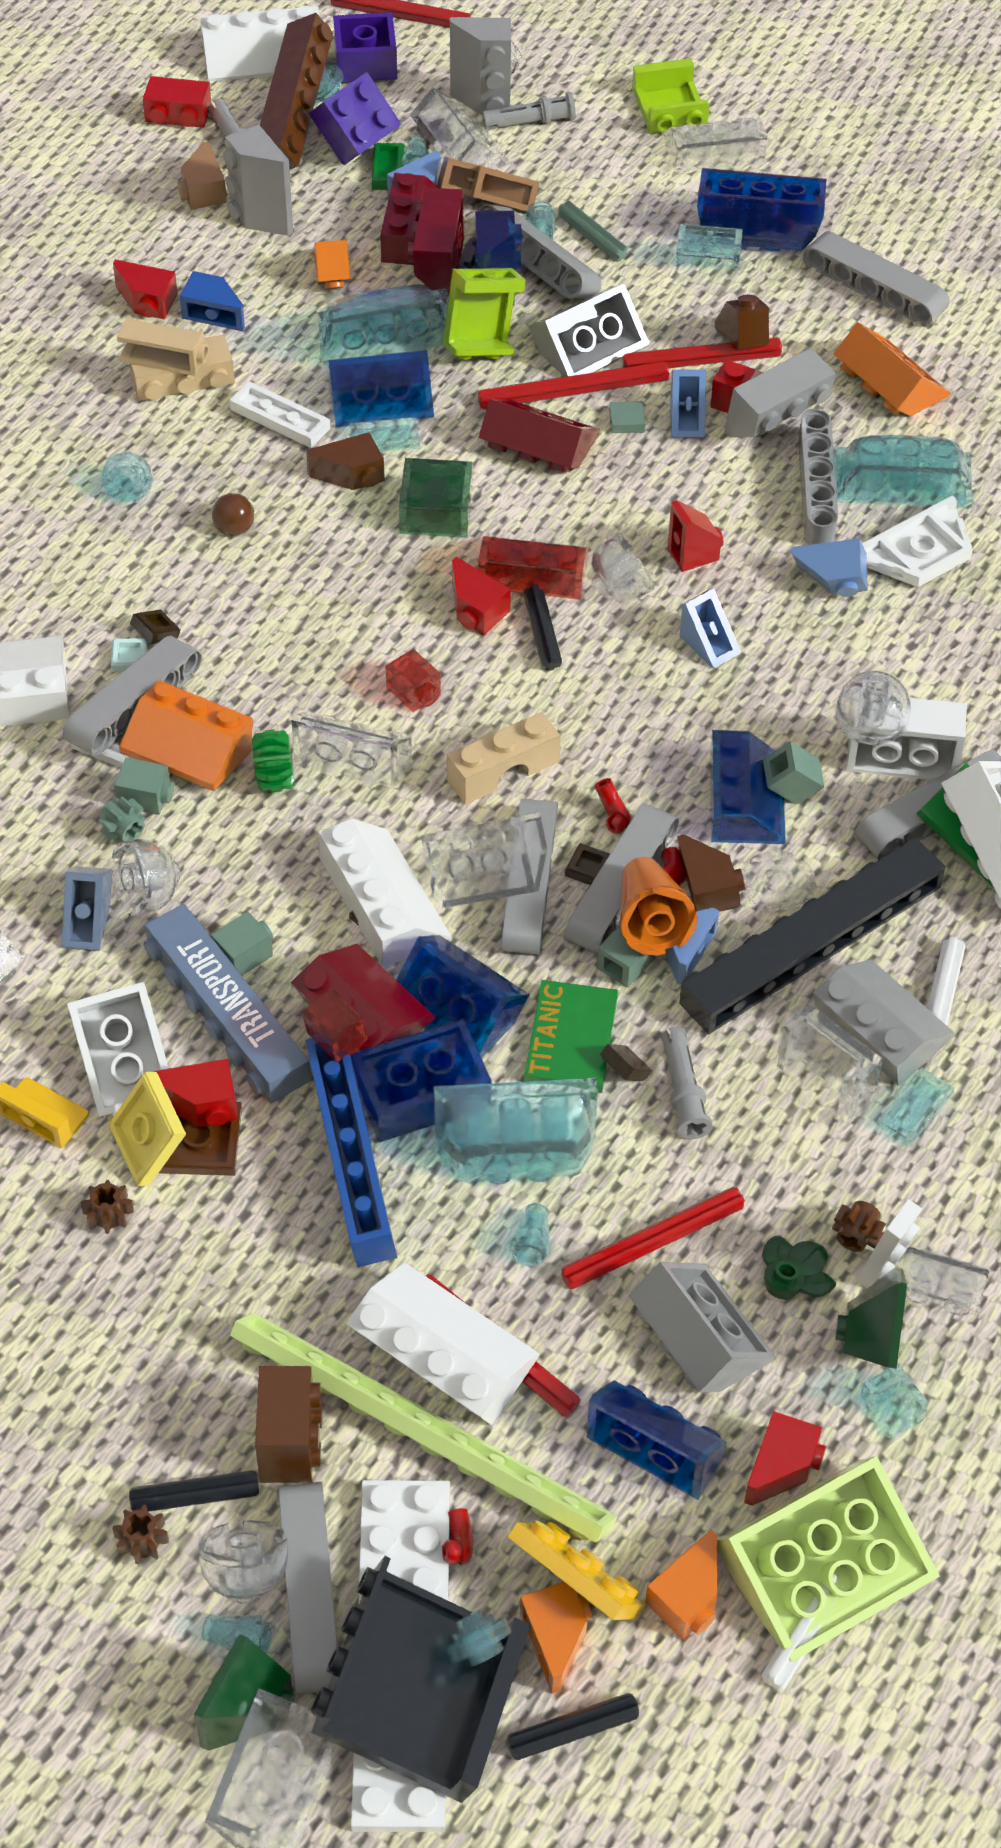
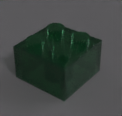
M405 458L399 501V534L468 538L473 491V462Z

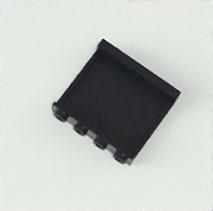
M384 1556L374 1569L367 1567L360 1579L356 1592L361 1594L362 1597L358 1608L352 1606L342 1626L341 1631L348 1634L343 1648L337 1646L328 1663L326 1672L332 1674L328 1688L322 1687L313 1703L311 1713L317 1715L311 1733L463 1803L478 1788L531 1625L515 1617L506 1627H502L387 1572L391 1558Z

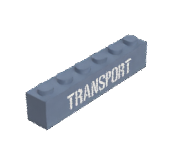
M185 904L145 924L147 941L144 942V948L153 962L160 960L164 966L165 976L173 988L180 986L184 991V999L193 1014L200 1012L205 1018L204 1023L208 1033L213 1040L221 1039L226 1045L225 1051L230 1062L236 1068L243 1067L247 1073V1081L256 1095L263 1093L272 1104L311 1081L310 1063L307 1057Z

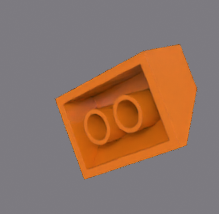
M859 322L854 325L833 353L842 361L840 368L853 378H856L857 375L864 380L861 386L875 397L878 394L884 397L885 400L882 404L896 415L903 412L913 416L951 394L950 391L890 340Z
M158 680L139 699L119 746V752L138 760L167 765L169 773L215 791L250 753L253 718Z

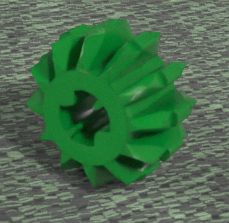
M275 729L255 733L252 738V755L259 789L262 792L271 791L273 793L292 788L294 784V767L288 734L284 730L275 731Z

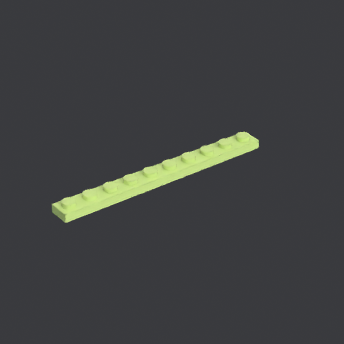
M252 1313L235 1321L230 1336L242 1342V1347L248 1352L256 1355H265L277 1362V1366H312L313 1383H321V1393L335 1395L348 1402V1407L354 1412L362 1415H371L383 1422L384 1427L388 1431L396 1435L412 1438L420 1443V1447L425 1452L434 1456H443L456 1463L457 1468L462 1473L471 1477H481L493 1484L494 1489L499 1494L508 1498H518L527 1503L538 1516L557 1520L569 1527V1531L575 1537L585 1541L598 1542L613 1527L617 1518L615 1514L260 1315Z

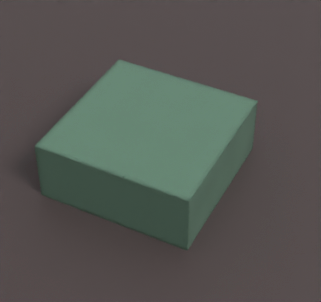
M643 401L610 402L609 413L612 433L645 432Z

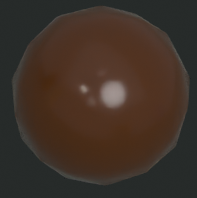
M237 493L225 494L219 497L213 505V524L223 534L229 536L241 535L247 532L254 523V507L246 496Z

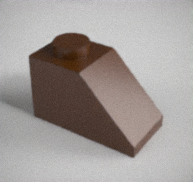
M741 295L738 297V300L726 301L715 320V328L738 350L769 345V307L755 295Z
M369 432L306 450L307 473L311 478L351 490L373 487L377 483L385 481L384 458Z
M677 836L685 878L696 912L709 908H715L721 912L741 907L740 892L745 891L744 878L741 869L734 870L730 855L689 836Z

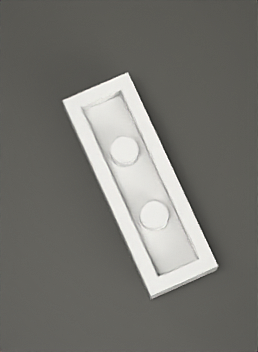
M250 381L229 400L231 411L309 448H312L330 430L329 418Z
M907 1200L882 1235L855 1281L868 1288L874 1284L877 1278H882L897 1266L898 1261L921 1228L914 1222L921 1213L922 1208L911 1200Z

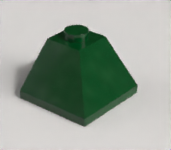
M893 1268L848 1302L846 1315L838 1314L835 1340L842 1341L844 1354L897 1369L907 1291V1281L903 1269Z
M242 1634L238 1635L194 1713L200 1747L208 1751L270 1731L278 1718L284 1720L288 1716L295 1701L296 1695L292 1693L291 1674Z

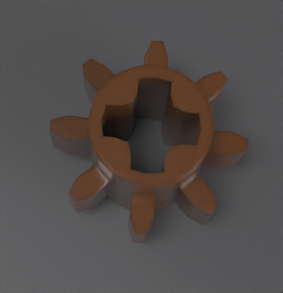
M109 1180L96 1187L89 1186L90 1200L81 1201L82 1212L87 1215L88 1227L91 1229L98 1225L104 1228L106 1234H109L112 1228L119 1225L125 1228L127 1226L125 1214L134 1212L132 1200L127 1199L126 1186L123 1185L118 1188L111 1184Z
M855 1201L851 1208L844 1204L840 1206L834 1218L835 1223L832 1230L838 1232L836 1239L844 1248L853 1252H862L866 1245L875 1249L884 1234L882 1231L886 1224L879 1221L881 1213L874 1205L865 1201Z
M143 1505L141 1510L132 1512L125 1509L123 1511L124 1520L122 1525H114L112 1528L114 1538L120 1540L116 1545L118 1554L122 1556L129 1552L134 1556L135 1564L138 1565L141 1558L150 1555L157 1560L159 1558L157 1552L158 1545L169 1543L168 1532L162 1529L165 1525L163 1514L160 1513L153 1517L148 1512L146 1505Z

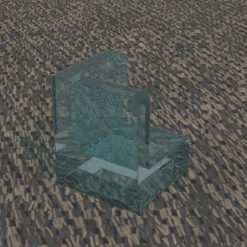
M897 1363V1369L889 1368L863 1383L859 1401L888 1439H893L924 1421L928 1401L899 1363Z

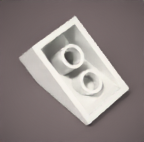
M63 636L0 642V726L68 719L70 711Z
M144 982L67 1003L99 1118L118 1111L144 1072L169 1069Z

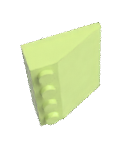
M877 1456L858 1460L717 1539V1549L734 1582L781 1649L785 1648L787 1650L793 1645L790 1636L801 1618L815 1617L805 1635L821 1623L818 1633L814 1638L798 1646L796 1649L794 1647L790 1655L791 1662L940 1577ZM833 1574L838 1576L836 1584L833 1582ZM823 1583L830 1592L826 1599L825 1593L821 1588ZM816 1596L818 1600L817 1607L814 1611L806 1613V1610Z

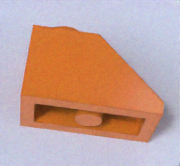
M347 240L315 242L313 254L317 284L324 283L325 289L343 288V282L350 280Z
M712 1530L708 1531L647 1586L645 1603L682 1640L692 1631L697 1635L701 1634L716 1617L713 1612L715 1611L717 1599V1535Z
M564 1581L520 1597V1616L522 1621L531 1625L528 1636L552 1694L561 1691L586 1636L587 1619L592 1617L587 1599L576 1593Z

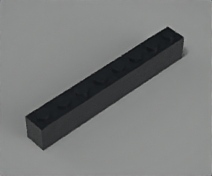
M917 838L904 845L899 844L895 846L887 856L875 863L870 862L866 864L858 874L850 879L840 880L829 892L818 899L811 898L800 910L789 917L783 916L779 918L771 928L760 935L754 934L750 936L742 946L731 953L721 954L714 960L713 964L702 971L690 973L681 983L679 1004L708 1035L940 889L946 866Z

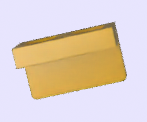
M28 1077L24 1078L16 1088L3 1081L0 1084V1114L61 1149L89 1117L87 1109Z

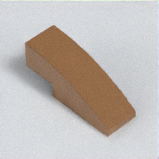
M444 157L437 186L445 189H462L463 195L532 213L540 182L450 157Z

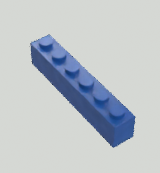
M343 1030L306 1039L349 1240L357 1268L398 1258L345 1032Z

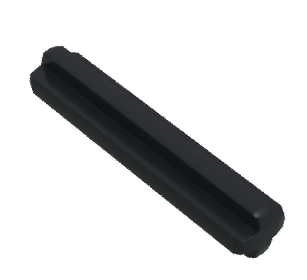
M532 584L531 587L525 588L523 595L541 665L546 667L548 671H552L561 666L562 658L544 590L539 588L538 584Z
M250 1470L132 1487L129 1491L130 1507L132 1511L141 1510V1507L146 1505L149 1512L254 1497L259 1494L258 1475L256 1471Z
M626 1693L512 1732L507 1736L508 1747L514 1760H521L634 1721L639 1717V1707L633 1694Z

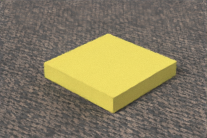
M157 1072L143 1073L109 1122L110 1129L137 1186H147L152 1183L186 1135Z

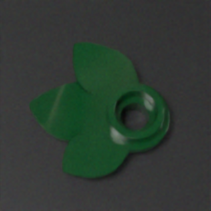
M780 1235L773 1236L765 1244L762 1251V1259L767 1266L764 1272V1281L767 1291L772 1296L783 1300L791 1299L798 1293L820 1297L830 1293L836 1287V1282L829 1275L822 1272L828 1259L827 1250L823 1245L812 1241H802L792 1246Z

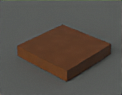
M236 1102L238 1120L230 1121L220 1126L207 1125L197 1127L178 1116L186 1135L159 1173L235 1176L242 1102Z

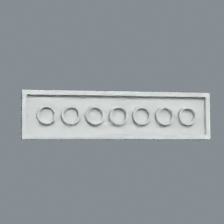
M362 1481L359 1582L367 1567L374 1569L382 1558L387 1556L391 1558L387 1572L448 1600L449 1564L443 1560L442 1545L449 1539L450 1481ZM359 1594V1603L362 1597L361 1594ZM354 1753L352 1832H445V1795Z

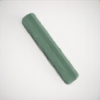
M571 201L560 204L558 215L610 258L619 262L627 257V246Z

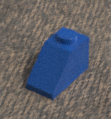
M193 271L180 294L182 319L243 332L245 328L243 304L224 277Z

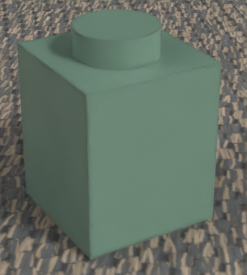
M791 741L763 759L767 788L794 804L801 803L824 788L819 758Z
M125 757L114 783L116 798L123 796L127 801L133 798L144 808L143 812L160 815L164 803L169 804L173 798L174 782L170 781L167 765Z
M248 911L211 934V938L242 976L273 956L272 940L274 938L270 928L265 922H258Z
M619 925L598 947L597 969L628 988L654 961L655 955H643L631 949L624 939Z

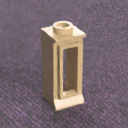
M127 315L117 335V342L126 343L119 357L120 362L196 376L201 363L205 364L208 359L209 345L204 341V331L201 328L197 332L138 321Z

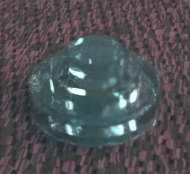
M328 61L325 63L315 103L323 102L340 91L343 72L334 62Z
M131 452L116 453L108 459L103 467V487L115 500L127 503L139 501L147 495L152 487V468L147 460L139 454Z
M477 1610L455 1622L459 1630L451 1635L454 1643L448 1646L446 1651L452 1663L468 1658L473 1667L502 1652L504 1648L500 1640L513 1631L506 1617L495 1621L492 1614L483 1617L480 1610Z

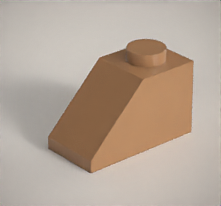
M203 142L181 167L182 181L177 182L181 200L187 199L191 210L227 203L224 176L210 142Z

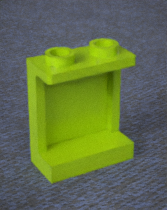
M692 58L633 66L632 90L649 134L708 126L709 103L708 100H701L694 84V63Z
M513 268L453 269L443 345L454 357L464 360L472 359L473 356L500 359L502 355H513L514 347L508 342L514 295L515 293H524L526 280Z

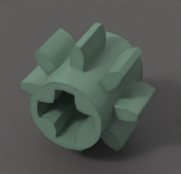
M122 796L109 800L100 811L98 822L103 825L100 831L111 842L117 838L121 842L135 840L140 836L145 827L144 821L146 818L141 815L144 808L133 798L127 801Z

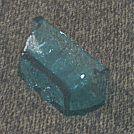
M421 284L390 287L358 293L330 302L325 307V311L318 312L320 355L324 369L444 346L443 337L449 302L446 288L433 290Z
M870 435L854 439L848 447H836L835 474L837 502L931 507L953 495L957 500L956 508H972L973 490L970 452H963L961 446L955 441L927 436Z
M596 1078L434 1087L435 1143L443 1164L460 1182L489 1181L492 1184H504L511 1179H529L533 1182H544L551 1177L579 1175L591 1156L594 1141L598 1095Z

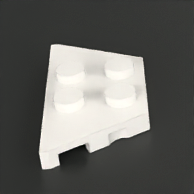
M952 495L862 543L867 553V568L920 587L971 559L973 548L969 537L965 534L966 527L963 518L958 516L956 498Z

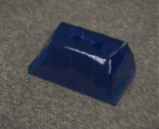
M702 168L697 200L700 226L709 242L730 244L740 249L752 246L763 247L767 251H778L780 249L804 250L816 237L824 217L827 179Z

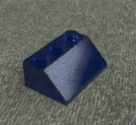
M514 210L475 211V269H521V249H515L516 244H522L521 224H515Z
M427 350L333 359L326 362L329 392L336 427L434 417Z
M712 730L709 756L711 842L785 844L784 797L767 788L763 759L776 750L750 731Z
M441 935L418 936L396 979L435 1017L424 1030L474 1064L515 1024L530 995Z
M464 1019L351 1053V1060L365 1111L379 1143L491 1107L492 1080Z
M615 1380L593 1393L589 1399L586 1438L697 1500L701 1498L725 1456L727 1442L722 1440L716 1431L706 1426L699 1427L684 1419L683 1415L675 1408L667 1405L661 1406L648 1399L640 1389L632 1385L624 1386Z

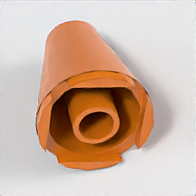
M638 857L631 860L624 867L622 873L620 930L631 949L643 955L655 956L666 954V949L676 945L678 948L685 945L694 934L698 921L693 901L655 860L649 857Z

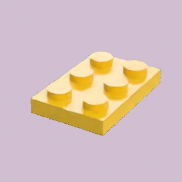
M539 1521L534 1523L517 1522L508 1535L509 1539L612 1620L637 1619L647 1604L637 1597L640 1590L634 1584L620 1575L616 1579L602 1570L605 1563L598 1556L585 1548L581 1552L567 1542L570 1539V1535L550 1521L547 1525Z

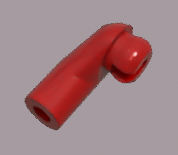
M611 778L602 779L595 784V789L609 816L606 820V826L610 832L620 834L628 827L632 817L621 800Z
M677 847L665 848L661 852L664 864L663 870L678 885H681L685 880V870L679 849Z
M459 1508L448 1512L451 1539L446 1540L442 1545V1557L447 1564L458 1563L459 1565H464L470 1562L472 1558L474 1535L468 1510Z

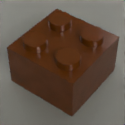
M259 1366L255 1449L260 1483H311L313 1468H321L320 1429H322L323 1425L321 1383H313L312 1366Z

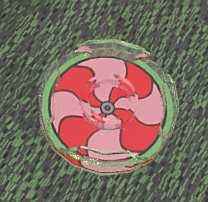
M770 850L757 854L750 859V863L742 871L745 891L741 892L746 901L756 910L772 916H787L797 912L808 900L813 898L815 893L816 881L812 868L805 860L802 859L800 861L787 851Z

